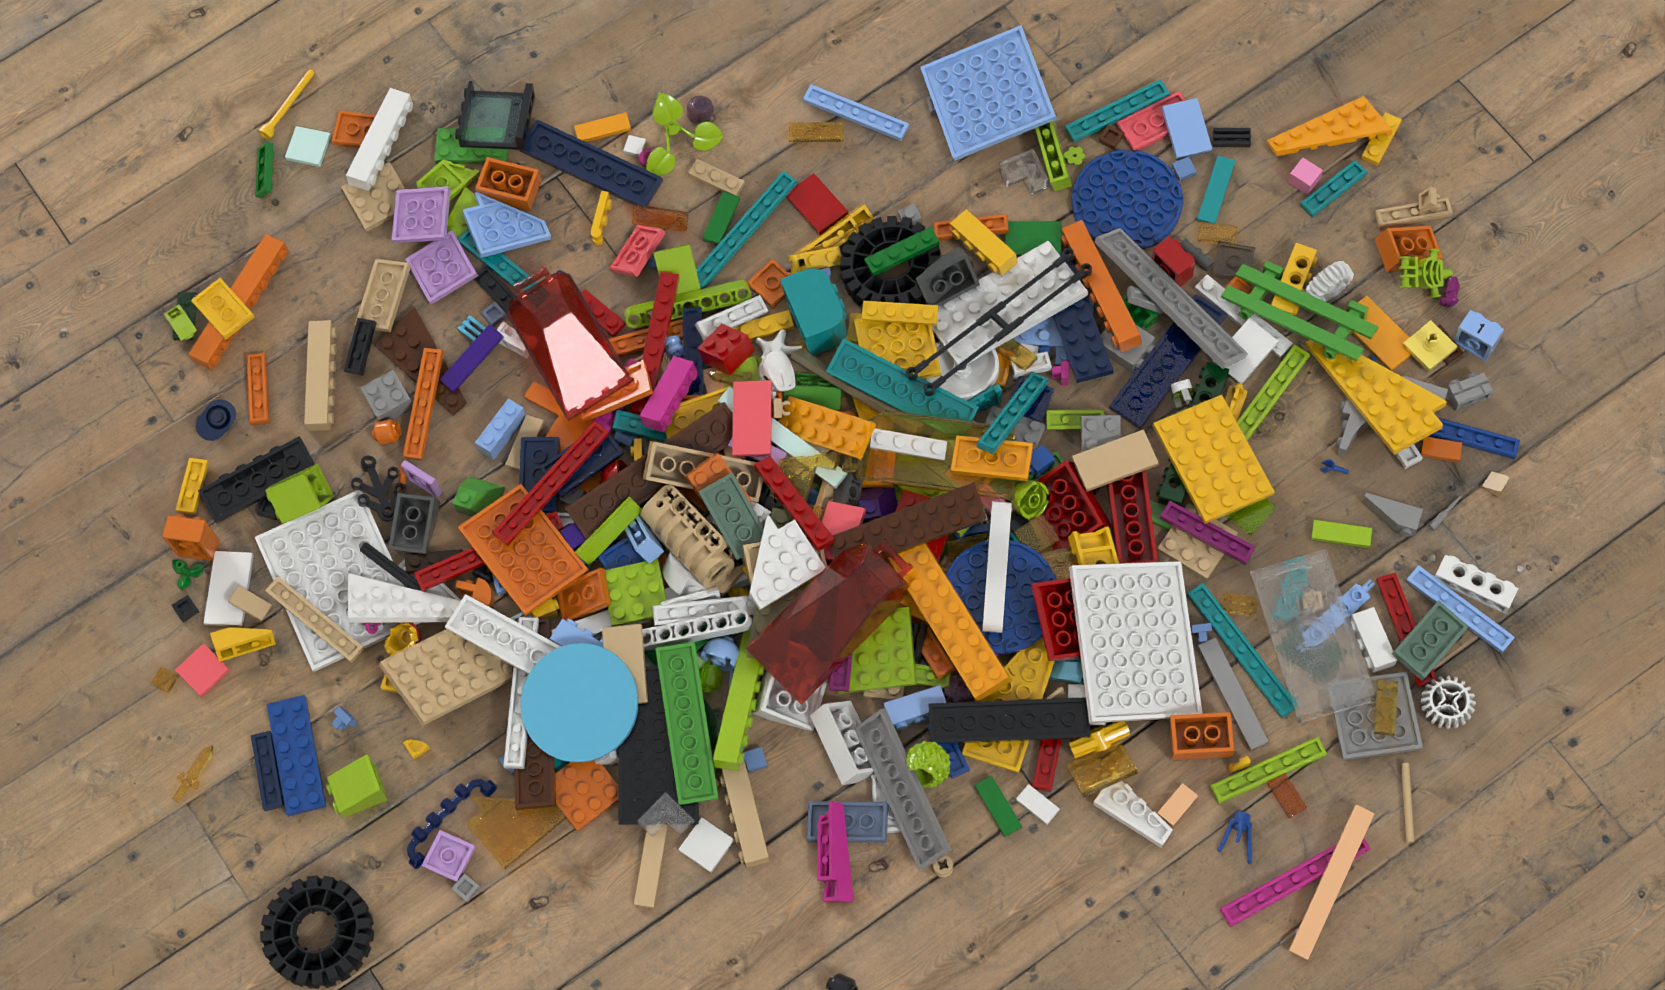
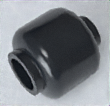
M838 973L833 978H829L826 989L858 990V986H856L854 979Z

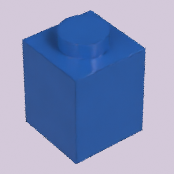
M1041 445L1032 452L1029 475H1033L1036 479L1053 467L1055 458L1044 445Z

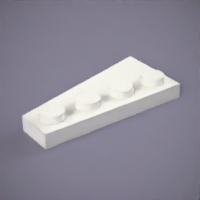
M1114 772L1094 800L1093 805L1162 848L1173 829L1155 811L1153 812L1146 805L1147 803L1142 798H1139L1132 791V788L1127 783L1125 784L1119 778L1120 776Z

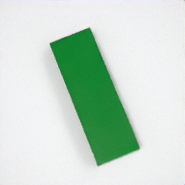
M722 192L703 235V241L715 245L721 242L740 202L739 196Z
M992 776L974 785L1004 837L1022 828L1021 823Z

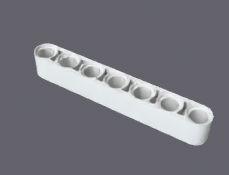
M992 501L983 632L1002 633L1012 507V503Z
M738 609L643 629V642H645L648 636H651V640L649 643H644V652L656 650L655 648L696 642L744 632L752 627L753 620L746 611ZM741 617H746L742 624H738ZM726 620V625L720 628V623ZM708 624L707 629L701 632V627ZM689 628V632L682 636L683 630ZM670 632L669 638L663 640L664 634Z

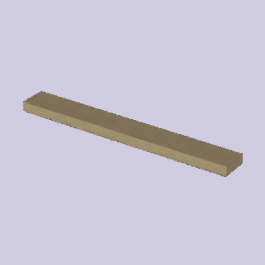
M802 348L792 352L791 359L910 432L916 433L923 429L925 423L827 374L826 370L829 365Z

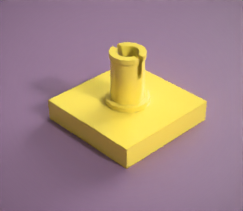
M1431 320L1402 345L1428 372L1458 347Z

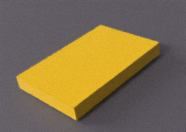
M221 278L217 279L191 300L225 340L255 317Z

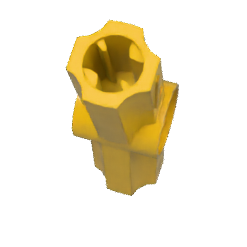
M1125 721L1114 722L1105 727L1100 726L1090 730V738L1074 739L1069 741V745L1074 757L1078 758L1093 751L1100 752L1108 749L1112 743L1129 736L1130 730Z

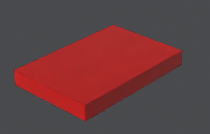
M814 173L794 187L786 196L819 235L848 214V210Z

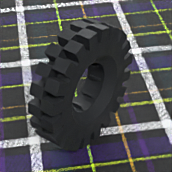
M887 216V222H882L881 217L872 220L873 226L869 227L867 223H864L858 227L859 234L853 232L849 236V244H844L842 249L843 257L840 258L843 283L848 295H852L853 301L858 306L863 304V301L918 304L920 302L925 305L926 301L916 278L941 257L939 245L911 258L909 269L902 276L893 279L882 278L879 274L873 277L864 260L889 246L925 230V226L919 222L912 225V219L903 217L901 222H897V216Z
M316 875L308 876L307 881L298 879L291 882L292 887L281 889L277 893L279 898L276 901L272 899L267 906V909L270 910L268 915H263L261 925L264 926V931H260V941L264 944L262 950L265 957L270 961L269 964L286 980L300 987L307 986L309 989H319L320 986H325L328 988L335 986L338 980L344 982L351 977L350 972L353 970L358 971L363 965L361 960L363 957L368 958L371 951L369 943L374 939V931L371 926L374 923L372 915L368 911L369 907L354 889L341 880L337 881L334 877L324 876L319 878ZM317 911H323L328 916L330 914L333 915L336 921L334 926L337 930L334 939L331 940L332 942L326 948H320L319 951H307L306 947L302 949L297 941L299 939L297 929L299 924L302 923L301 921L307 915L315 914Z

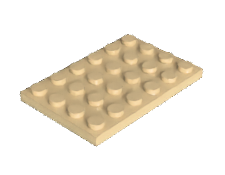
M447 629L380 661L379 664L382 671L422 726L512 681V665Z

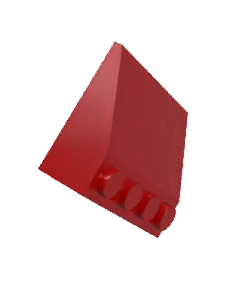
M1065 460L1037 480L1047 487L1049 495L1046 494L1047 507L1036 520L1057 556L1071 550L1068 537L1072 532L1077 531L1080 534L1096 532L1104 527H1112L1091 490L1086 492L1074 462Z
M1066 578L1032 583V592L1048 661L1080 660L1071 579Z

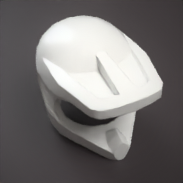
M774 350L767 354L758 366L760 381H767L765 376L771 380L773 392L793 389L795 387V375L787 355L780 350Z

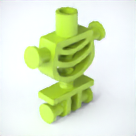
M1429 249L1430 257L1423 258L1419 262L1416 256L1399 257L1401 260L1399 270H1403V275H1399V278L1402 279L1400 288L1412 289L1420 286L1422 289L1431 290L1430 298L1441 296L1438 287L1444 286V280L1452 277L1453 272L1449 268H1443V260L1437 259L1438 253H1440L1439 249Z

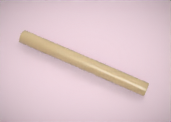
M1401 763L1406 843H1414L1409 763Z

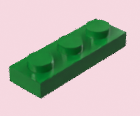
M268 141L257 149L255 196L259 198L269 194L273 188L274 143Z

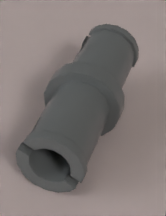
M1186 238L1180 243L1182 249L1186 253L1192 254L1195 262L1203 267L1205 271H1208L1214 264L1212 260L1202 253V249H1197Z

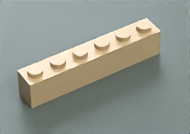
M331 320L309 321L304 420V425L308 431L331 430V424L334 423L332 406L335 405V398L332 395V389H335L333 372H336L334 355L337 354V347L334 344V338H337V328L334 327Z
M744 760L743 765L740 764L739 771L722 769L723 775L720 776L722 787L727 788L728 794H724L727 806L731 805L732 813H729L731 824H736L737 831L734 832L736 844L740 843L742 848L741 851H738L741 863L745 862L748 868L768 863L770 859Z

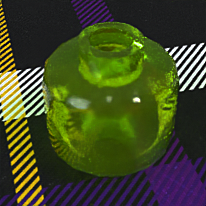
M704 664L703 667H699L702 691L713 693V689H719L723 676L719 666Z

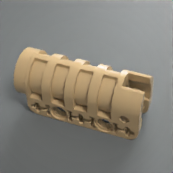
M668 484L662 487L645 504L640 516L651 527V531L706 589L721 585L734 569L735 557L726 540L674 486ZM669 491L674 496L672 499L667 495ZM679 503H682L685 507L683 510L678 506ZM690 513L695 517L692 521L688 517ZM703 527L707 529V534L701 530ZM712 538L718 541L716 545L711 541Z

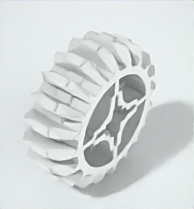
M1344 261L1334 262L1318 273L1317 276L1313 277L1305 292L1327 302L1346 289V286L1352 281L1354 273Z
M1449 675L1445 681L1442 676L1438 677V682L1433 679L1431 680V685L1427 684L1425 687L1426 691H1423L1421 694L1424 697L1420 701L1421 704H1424L1422 711H1428L1425 717H1432L1431 724H1434L1435 721L1439 722V728L1443 724H1445L1446 729H1449L1451 724L1454 728H1458L1459 724L1464 725L1466 723L1465 720H1470V714H1473L1475 711L1473 706H1475L1476 701L1471 700L1475 695L1474 693H1468L1471 687L1465 688V681L1457 682L1458 677H1455L1453 681H1451ZM1446 689H1450V690H1453V691H1455V692H1454V693H1450V692H1448ZM1435 692L1437 693V698L1439 699V703L1436 707L1434 706L1432 699L1433 694ZM1460 698H1462L1464 705L1462 712L1458 710L1459 706L1457 705ZM1445 700L1452 701L1451 705H1447L1446 703L1443 705V703L1445 702ZM1441 712H1448L1451 716L1444 715Z

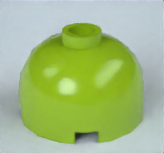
M1036 480L1021 481L1013 488L1010 503H1012L1014 511L1026 519L1037 518L1047 507L1046 494L1049 495V491L1044 484Z

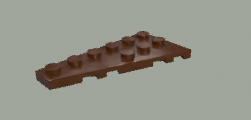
M415 307L392 328L391 332H388L375 344L378 350L416 383L418 381L424 348L437 349ZM443 359L439 379L448 371V367ZM438 380L435 400L454 416L467 402L459 388L454 393Z

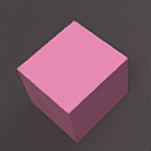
M1302 158L1290 173L1288 183L1309 195L1321 180L1323 170Z

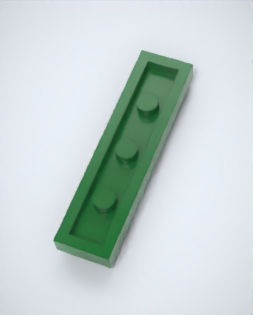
M929 227L864 260L874 277L940 245V241L932 227Z

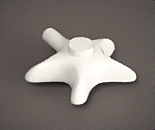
M784 329L779 331L773 341L767 342L759 337L755 340L763 351L761 358H764L774 350H780L789 355L793 351L801 349L802 346H786L784 344L786 336Z

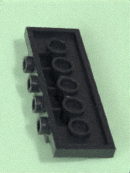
M299 436L282 446L273 447L265 455L256 456L248 464L239 465L231 473L222 474L218 480L199 489L198 492L214 522L217 524L266 498L267 493L265 490L271 485L315 465V462Z

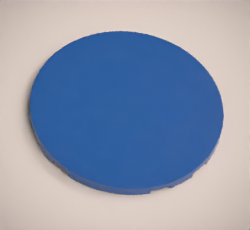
M1115 150L1101 157H1096L1081 170L1075 180L1072 191V210L1076 222L1083 220L1093 241L1100 235L1121 228L1142 250L1158 244L1174 230L1180 219L1183 206L1182 188L1172 169L1159 158L1138 150Z
M989 540L983 541L959 554L949 566L946 575L995 654L1015 653L1032 646L1043 637L1031 584L1057 579L1048 562L1037 551L1020 542L1009 540L1002 633L983 632Z

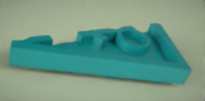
M996 384L968 402L979 407L977 413L984 411L992 406L1001 404L1002 389L999 384Z

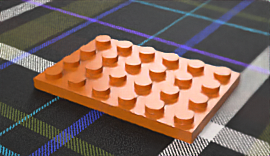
M519 484L458 526V530L526 617L589 571L542 510L509 546L493 535L492 532L528 494L522 484Z

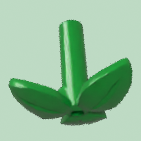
M172 560L174 571L177 574H183L177 581V586L181 590L190 586V576L197 578L204 570V565L194 564L189 570L187 563L184 561Z

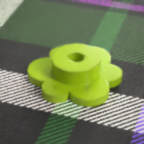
M1069 147L1068 151L1064 153V158L1067 159L1068 164L1080 165L1082 160L1085 159V154L1081 147Z

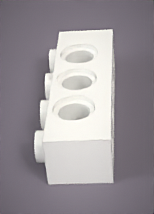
M1451 555L1444 556L1435 575V578L1450 589L1503 614H1506L1519 589L1513 583L1502 581L1492 573H1484L1478 570L1476 566L1465 564L1457 557ZM1453 572H1460L1463 577H1456ZM1472 580L1479 581L1481 585H1474L1472 583ZM1490 589H1497L1499 594H1493Z

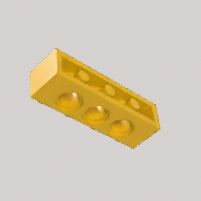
M1295 243L1281 281L1305 292L1306 289H1303L1305 283L1309 284L1312 273H1309L1311 267L1315 268L1318 257H1316L1317 250ZM1297 265H1303L1305 268H1299ZM1291 281H1297L1299 284H1293ZM1276 295L1271 304L1294 316L1297 315L1300 307Z

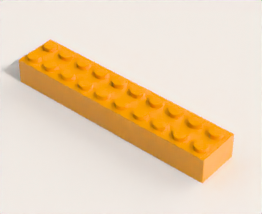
M927 543L888 557L974 698L980 702L1011 682L1012 679Z

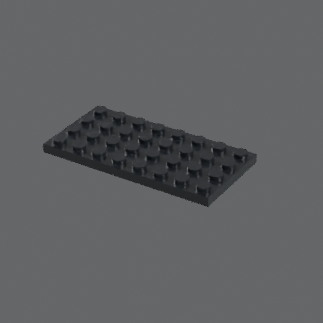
M645 666L648 703L638 704L639 708L635 724L628 737L619 746L618 825L699 824V802L679 805L659 669L658 666Z

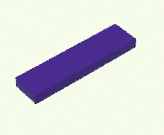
M489 324L439 380L455 393L504 336Z

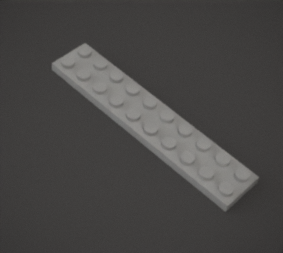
M1121 228L1100 235L1095 239L1094 243L1100 250L1105 252L1218 366L1224 369L1245 359L1248 353Z

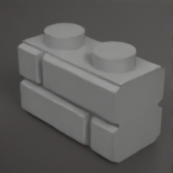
M1476 372L1471 373L1466 379L1461 381L1455 379L1447 387V397L1455 411L1489 399L1493 393V389L1483 372L1480 374Z

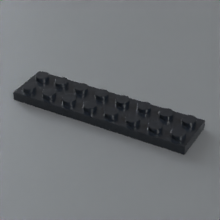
M1086 698L928 704L930 742H936L937 744L1090 738Z

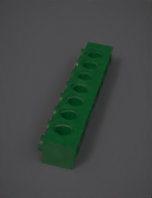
M1210 362L1207 363L1206 368L1202 367L1199 374L1201 379L1200 385H1195L1193 391L1195 398L1194 401L1190 400L1187 409L1200 404L1202 399L1210 400L1221 395L1228 378L1229 369H1222L1220 366ZM1212 383L1214 387H1208L1206 384ZM1171 462L1170 467H1166L1162 478L1165 481L1163 485L1159 484L1156 495L1159 496L1158 503L1167 505L1169 501H1172L1181 506L1187 490ZM1176 483L1178 487L1173 488L1169 484Z

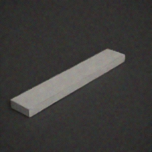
M1216 637L1199 644L1198 649L1249 750L1252 751L1268 744L1269 741Z

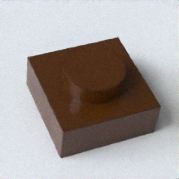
M1107 125L1099 138V143L1115 150L1123 138L1124 132Z

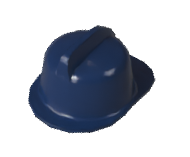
M221 399L210 403L196 421V430L199 436L208 441H214L222 437L236 419L234 406L230 402Z

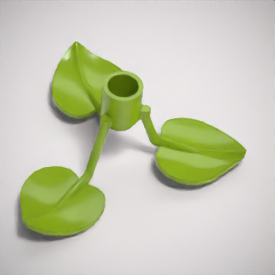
M658 93L653 107V118L666 131L667 150L663 147L655 148L648 157L646 170L661 176L670 173L675 167L676 158L672 153H669L671 150L669 135H676L679 131H682L694 138L692 142L694 148L700 151H707L720 143L723 133L711 122L700 123L695 128V134L690 133L676 121L683 113L680 102L670 95Z

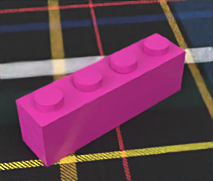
M673 356L640 414L645 427L664 432L667 426L671 424L674 413L680 408L683 397L687 395L692 381L697 377V370L693 361Z

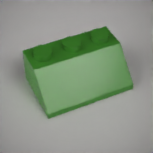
M794 372L795 387L789 391H784V401H787L788 397L791 396L837 411L841 409L842 389L815 373Z

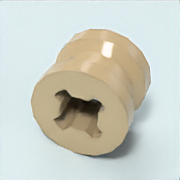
M945 855L933 863L935 875L940 878H946L952 874L953 861L949 856Z

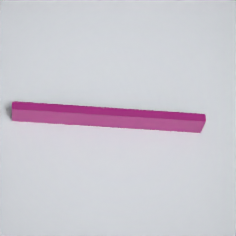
M1364 838L1355 858L1371 849ZM1336 845L1220 908V912L1229 927L1238 924L1321 878Z

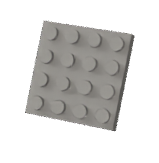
M1407 672L1328 682L1327 687L1342 761L1423 749Z

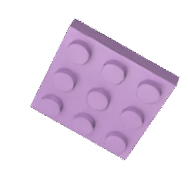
M446 186L396 190L392 241L394 243L446 240L451 189Z
M453 230L447 233L446 240L433 241L406 258L407 263L411 265L410 269L431 305L478 276Z

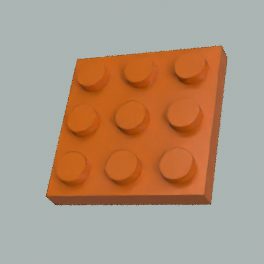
M595 760L590 762H570L555 773L556 805L577 832L619 801L618 784L602 764H595Z

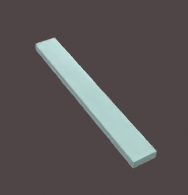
M729 386L718 400V403L725 402L733 413V389ZM772 418V443L836 489L848 475L847 472Z

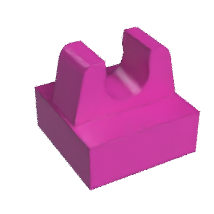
M1062 361V366L1052 367V379L1061 380L1062 386L1069 385V361Z

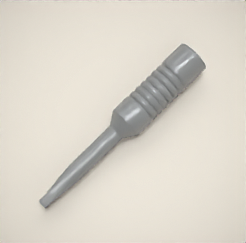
M1459 496L1445 510L1441 511L1430 522L1428 528L1434 531L1448 516V512L1462 496Z

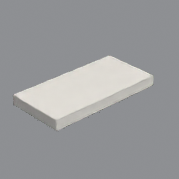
M215 551L203 623L205 626L243 627L245 612L229 604L228 601L238 586L249 591L254 558L253 553Z

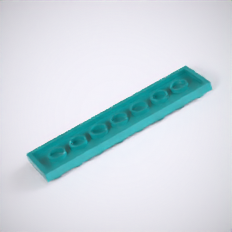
M844 338L826 370L827 374L953 438H956V435L965 436L979 409L978 406L940 387L935 390L933 396H926L923 387L926 383L930 382L919 376L915 380H909L905 369Z

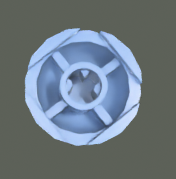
M728 636L723 638L716 637L705 644L700 657L706 663L707 660L712 661L713 667L730 672L735 669L739 648L734 644V640Z

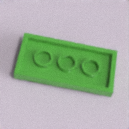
M459 128L437 129L436 164L443 159L451 161L453 164H485L487 157L508 162L509 149L460 147L459 140L455 138L456 129ZM467 128L465 141L503 143L506 129Z

